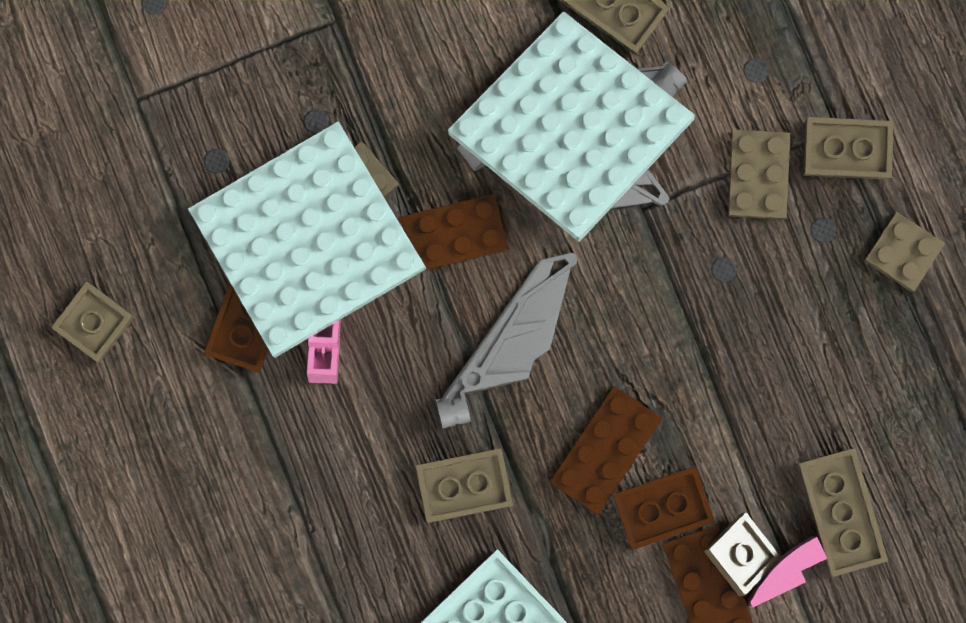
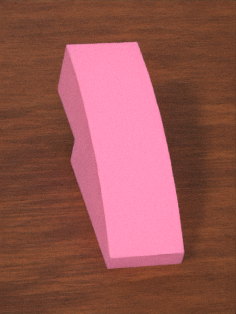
M341 319L308 338V383H338Z
M812 536L782 555L781 559L755 585L746 600L748 605L755 607L805 583L806 581L801 571L827 559L818 538Z

